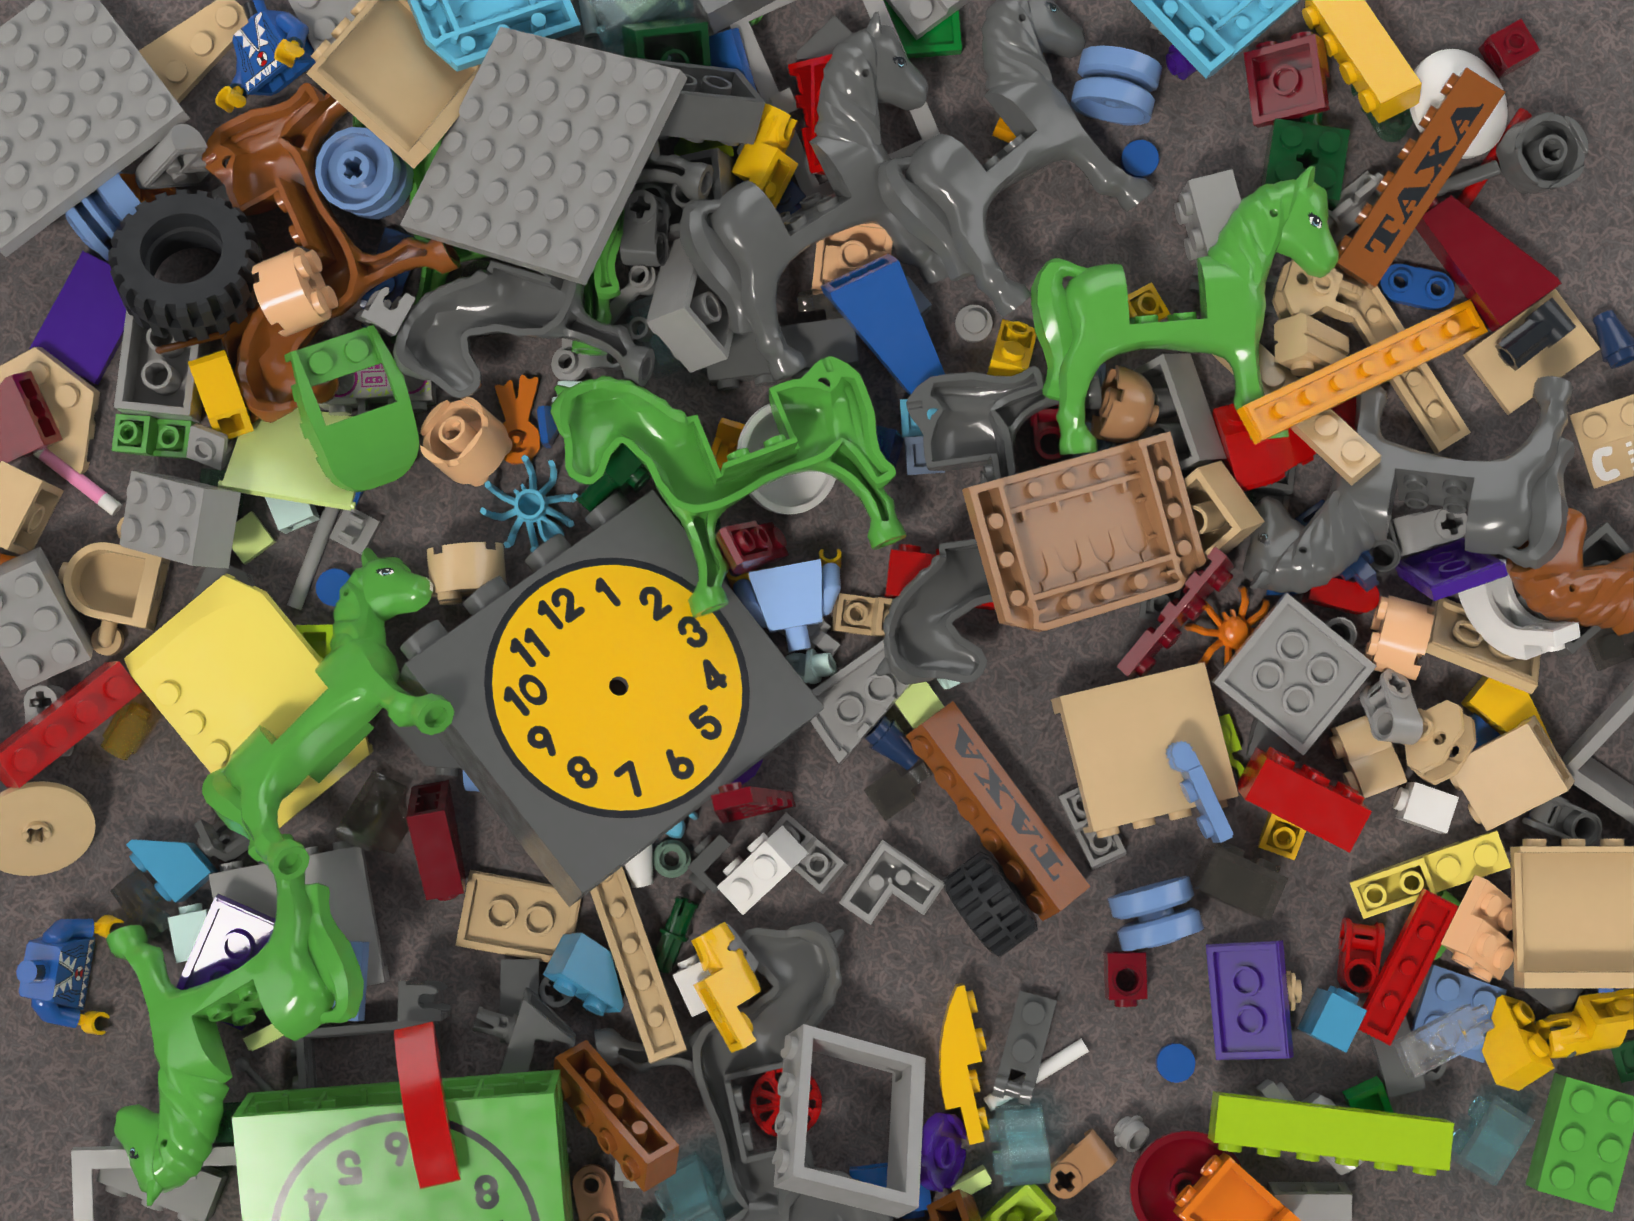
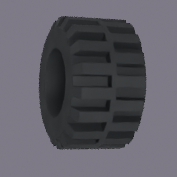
M980 851L943 878L945 891L957 911L981 943L998 957L1003 956L1038 930L1037 920L1013 883L1005 876L1004 871L990 855Z

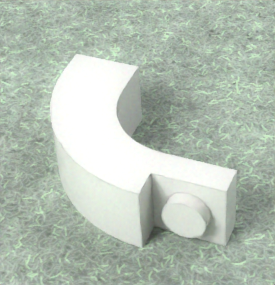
M1499 559V560H1501L1502 562H1504V563H1505V566H1506V560H1505V559ZM1509 574L1506 577L1458 593L1463 609L1476 631L1492 647L1510 657L1527 660L1546 652L1562 650L1565 648V643L1580 638L1579 622L1541 620L1527 612L1516 597Z

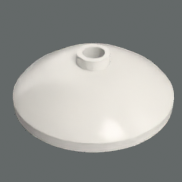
M1459 49L1440 50L1421 61L1414 70V73L1422 83L1420 99L1416 106L1410 108L1412 119L1419 132L1421 133L1424 128L1418 124L1429 107L1432 105L1438 108L1443 101L1445 95L1440 93L1452 73L1459 76L1467 67L1503 90L1499 79L1492 69L1477 56ZM1505 94L1461 159L1480 156L1491 150L1499 142L1505 131L1508 118Z
M770 404L757 410L746 422L738 440L737 450L748 448L750 453L764 448V441L780 435ZM803 472L784 476L762 486L749 495L757 504L771 512L798 514L806 512L821 503L831 491L836 479L822 472Z

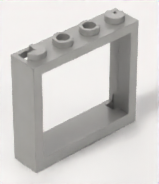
M1633 680L1567 750L1562 761L1575 780V786L1634 825V786L1591 757L1634 712Z
M805 1024L786 1035L785 1045L781 1050L783 1071L778 1083V1094L781 1097L780 1110L775 1121V1132L778 1134L777 1149L772 1159V1164H775L774 1187L900 1218L919 1208L926 1058ZM812 1051L892 1073L887 1188L804 1167Z

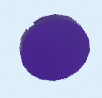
M935 1113L928 1118L922 1128L920 1184L927 1190L944 1192L943 1188L950 1189L962 1173L966 1160V1149L961 1148V1139H966L967 1136L961 1119L955 1114Z

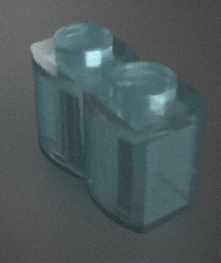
M1042 1104L995 1106V1119H988L990 1143L997 1142L998 1151H992L994 1174H1002L1004 1187L1050 1183L1051 1164Z

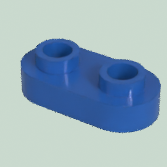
M1404 264L1389 266L1378 283V287L1386 300L1432 311L1440 310L1447 306L1455 294L1453 281L1446 274ZM1394 277L1403 278L1405 287H1397L1394 284ZM1432 284L1440 286L1442 290L1440 296H1436L1431 292Z

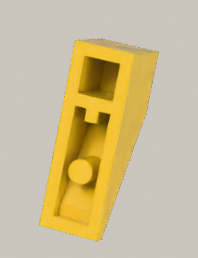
M1483 675L1461 702L1463 706L1472 713L1475 712L1500 735L1516 728L1522 721L1535 715L1550 739L1530 694Z

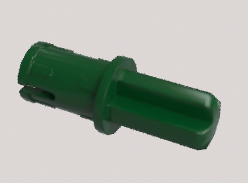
M676 896L665 927L661 926L659 930L662 935L654 957L659 971L663 973H670L672 971L683 942H687L689 939L686 934L695 911L699 906L694 901L688 902L689 899L682 896Z

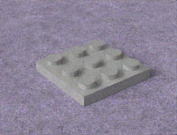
M1284 593L1214 678L1212 683L1304 756L1377 666L1292 596Z

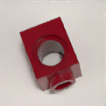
M1522 19L1490 35L1478 48L1487 65L1498 79L1529 63L1540 51Z
M1103 952L1105 998L1114 1000L1115 1007L1138 1006V1000L1148 999L1146 952ZM1129 968L1135 976L1134 984L1129 989L1121 990L1116 984V975L1120 970Z

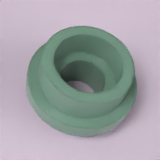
M666 840L660 843L653 853V865L657 872L664 877L676 878L683 875L691 863L689 849L678 840ZM670 851H674L679 855V862L675 866H669L665 862V855Z

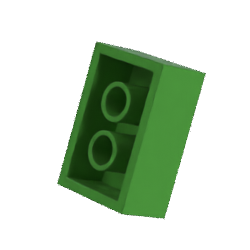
M1554 1073L1525 1185L1540 1192L1613 1213L1634 1132V1096Z

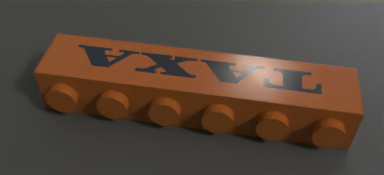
M1467 67L1459 76L1452 73L1440 91V93L1445 95L1443 101L1438 108L1432 105L1429 107L1418 124L1424 128L1416 141L1412 138L1407 140L1397 155L1402 160L1395 173L1390 170L1385 173L1376 187V190L1381 194L1373 205L1367 202L1354 220L1360 226L1352 238L1345 234L1337 246L1339 261L1335 267L1370 290L1377 286L1505 94L1504 90Z
M954 701L906 735L915 754L924 760L934 774L938 785L946 790L957 805L960 815L969 821L980 836L983 846L994 855L1003 867L1005 876L1017 886L1025 897L1028 907L1042 921L1061 912L1091 887Z

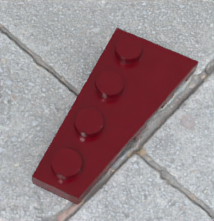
M741 782L722 785L718 787L719 794L711 795L714 811L722 824L796 807L792 792L752 786L743 788Z

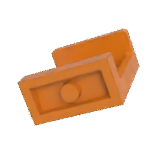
M1225 1152L1219 1157L1217 1155L1212 1156L1204 1164L1200 1171L1203 1176L1193 1187L1189 1184L1178 1194L1175 1199L1177 1206L1173 1210L1183 1221H1301Z

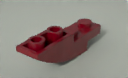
M756 521L726 526L716 534V539L735 574L752 572L763 565L775 563L789 556L785 547L787 545L786 538L782 531L774 526L773 522L758 525Z

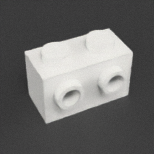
M783 825L769 838L763 832L747 847L752 854L745 861L738 856L723 870L727 878L717 888L742 915L809 854Z

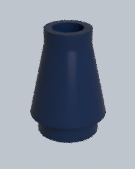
M1614 310L1603 312L1594 317L1592 321L1596 327L1603 362H1608L1610 368L1615 369L1634 361V338L1617 318Z
M883 716L864 738L870 743L869 748L901 765L905 770H909L920 758L913 751L910 741L894 719L889 720L886 716Z

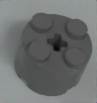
M1546 112L1516 123L1505 133L1496 147V155L1499 159L1503 176L1518 192L1522 194L1543 193L1566 186L1581 175L1585 167L1583 165L1585 154L1588 153V140L1584 130L1576 120L1569 116L1555 114L1556 112Z

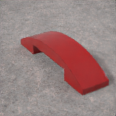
M428 1022L394 1030V1041L400 1091L420 1189L461 1181L455 1141L451 1136L439 1066L441 1059L434 1022Z

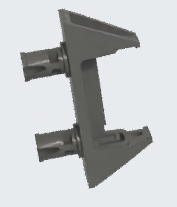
M525 987L518 1013H514L513 1017L479 1006L477 1019H475L472 1028L474 1032L478 1031L506 1039L505 1044L508 1045L498 1074L527 1072L535 1049V1039L548 1042L558 1041L574 1047L576 1034L562 1019L527 987Z

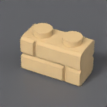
M1300 313L1278 320L1274 324V340L1278 342L1275 345V362L1291 369L1292 375L1308 376L1346 358V355L1349 354V337L1307 314Z

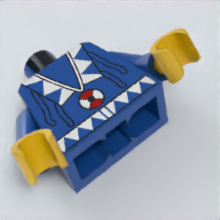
M250 0L243 5L248 23L233 35L232 41L237 56L236 74L230 86L223 87L215 99L216 105L228 113L233 112L234 107L241 108L245 106V96L247 94L272 96L279 93L316 63L311 57L314 50L307 40L309 34L308 26L289 12L268 10L264 0Z
M104 915L97 922H94L92 918L60 919L55 921L43 933L42 937L30 940L27 943L24 961L18 965L16 970L17 978L20 981L19 995L31 999V1007L42 1021L70 1028H76L77 1025H80L81 1029L88 1034L103 1035L106 1033L105 1031L96 1030L94 1022L97 1017L110 1018L107 1013L87 1011L84 1014H80V1010H84L96 939V937H93V934L107 938L108 934H110V927L114 923H124L123 920L112 915Z

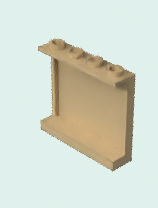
M360 0L350 11L355 16L354 20L351 22L345 17L331 33L336 40L331 44L325 39L311 55L316 63L306 74L414 169L431 152L460 116V105L481 64L458 72L455 71L425 44L407 0Z
M1205 662L1051 699L1054 714H1061L1088 822V827L1083 828L1084 833L1096 832L1098 838L1119 834V826L1132 823L1134 829L1155 825V817L1165 814L1169 815L1170 820L1192 816L1191 808L1196 807L1195 802L1189 803L1185 798L1180 786V782L1184 781L1181 772L1170 768L1168 764L1169 759L1166 758L1167 755L1165 754L1168 745L1177 741L1180 742L1181 740L1182 742L1187 741L1186 743H1190V746L1193 747L1192 751H1195L1221 808L1228 807L1226 799L1239 796Z
M1522 839L1523 846L1510 847L1514 987L1634 988V846H1625L1624 839H1600V846H1586L1585 839H1561V846H1547L1546 839Z

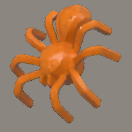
M1241 585L1238 587V591L1241 593V605L1238 616H1236L1234 609H1230V616L1223 611L1221 612L1223 621L1208 603L1205 611L1218 626V629L1204 628L1194 623H1186L1184 626L1187 631L1219 638L1207 648L1198 663L1205 662V665H1207L1213 653L1224 645L1225 666L1232 658V649L1236 653L1255 630L1251 626L1267 614L1270 601L1263 598L1261 609L1246 620L1245 615L1249 604V594L1247 588Z

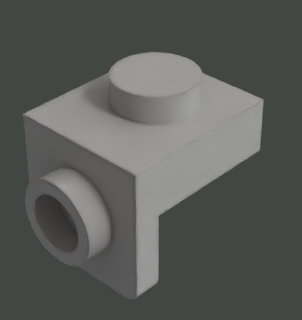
M195 423L190 427L186 457L221 471L229 464L238 436L228 439L226 434L212 429L211 426L206 427Z

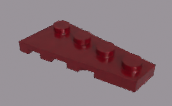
M1216 546L1207 555L1212 561L1206 570L1202 569L1199 572L1194 571L1185 582L1186 586L1183 590L1185 596L1181 600L1175 598L1173 601H1170L1162 610L1157 619L1161 623L1157 630L1152 626L1149 627L1116 666L1130 679H1135L1137 675L1144 677L1156 664L1155 655L1163 647L1166 649L1172 647L1180 638L1182 632L1179 629L1189 618L1194 621L1206 609L1208 603L1205 600L1214 590L1217 592L1222 591L1232 580L1234 575L1231 571L1235 567L1229 558Z

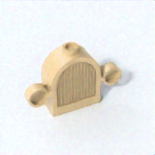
M124 517L119 521L117 525V534L120 539L121 525L123 523ZM98 542L81 548L72 556L69 562L62 563L58 579L64 585V590L70 603L82 614L102 620L100 627L93 632L91 637L92 647L97 653L113 656L122 650L124 635L117 628L118 624L154 631L170 564L169 559L125 548L120 543L118 545Z

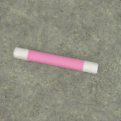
M47 448L33 454L110 515L115 516L123 506L84 474H79Z

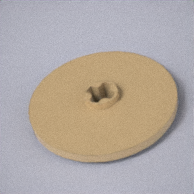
M45 781L28 782L20 788L10 787L0 792V870L20 876L44 875L58 871L81 857L90 846L96 827L94 813L87 799L73 788Z

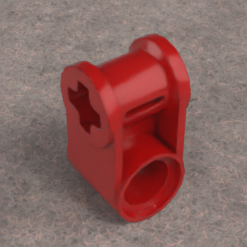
M1344 917L1342 919L1338 944L1340 952L1337 980L1346 991L1352 993H1367L1371 991L1379 975L1380 959L1385 939L1383 923L1376 922L1374 925L1353 923L1350 918ZM1355 935L1367 936L1368 939L1356 938ZM1355 965H1360L1365 971V980L1359 986H1355L1349 977L1350 970Z

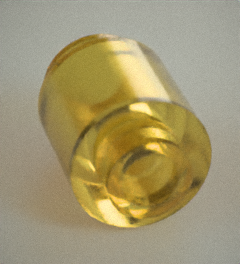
M134 701L130 705H124L114 714L103 732L102 737L104 740L100 746L113 756L127 761L131 754L137 753L155 724L149 718L152 712Z

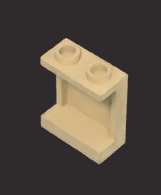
M1535 715L1522 721L1516 728L1472 750L1458 774L1449 778L1458 791H1463L1470 802L1468 809L1471 816L1478 824L1482 823L1486 831L1569 791L1575 782Z

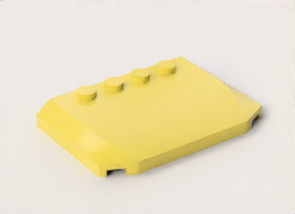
M230 574L222 575L124 658L132 678L210 773L225 767L233 751L259 725L266 728L278 739L328 689L315 672L322 659L270 595L256 586L251 587L234 579L235 577ZM367 736L320 783L308 775L292 793L281 801L277 819L279 829L373 753L372 744L369 745Z

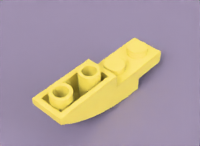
M1497 830L1373 872L1351 881L1350 885L1361 915L1365 919L1416 902L1422 889L1437 894V892L1472 881L1475 875L1484 877L1511 868L1499 834Z

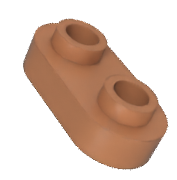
M588 1164L580 1168L573 1179V1192L579 1221H593L596 1217H603L606 1221H620L609 1172L598 1164ZM589 1178L596 1179L599 1183L598 1190L594 1192L588 1191L585 1187V1181Z

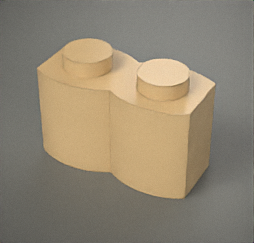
M1367 715L1331 728L1333 736L1328 738L1331 750L1336 759L1343 758L1348 771L1343 773L1344 782L1346 785L1359 791L1358 794L1368 798L1407 782L1404 770L1392 743L1378 741L1373 737Z

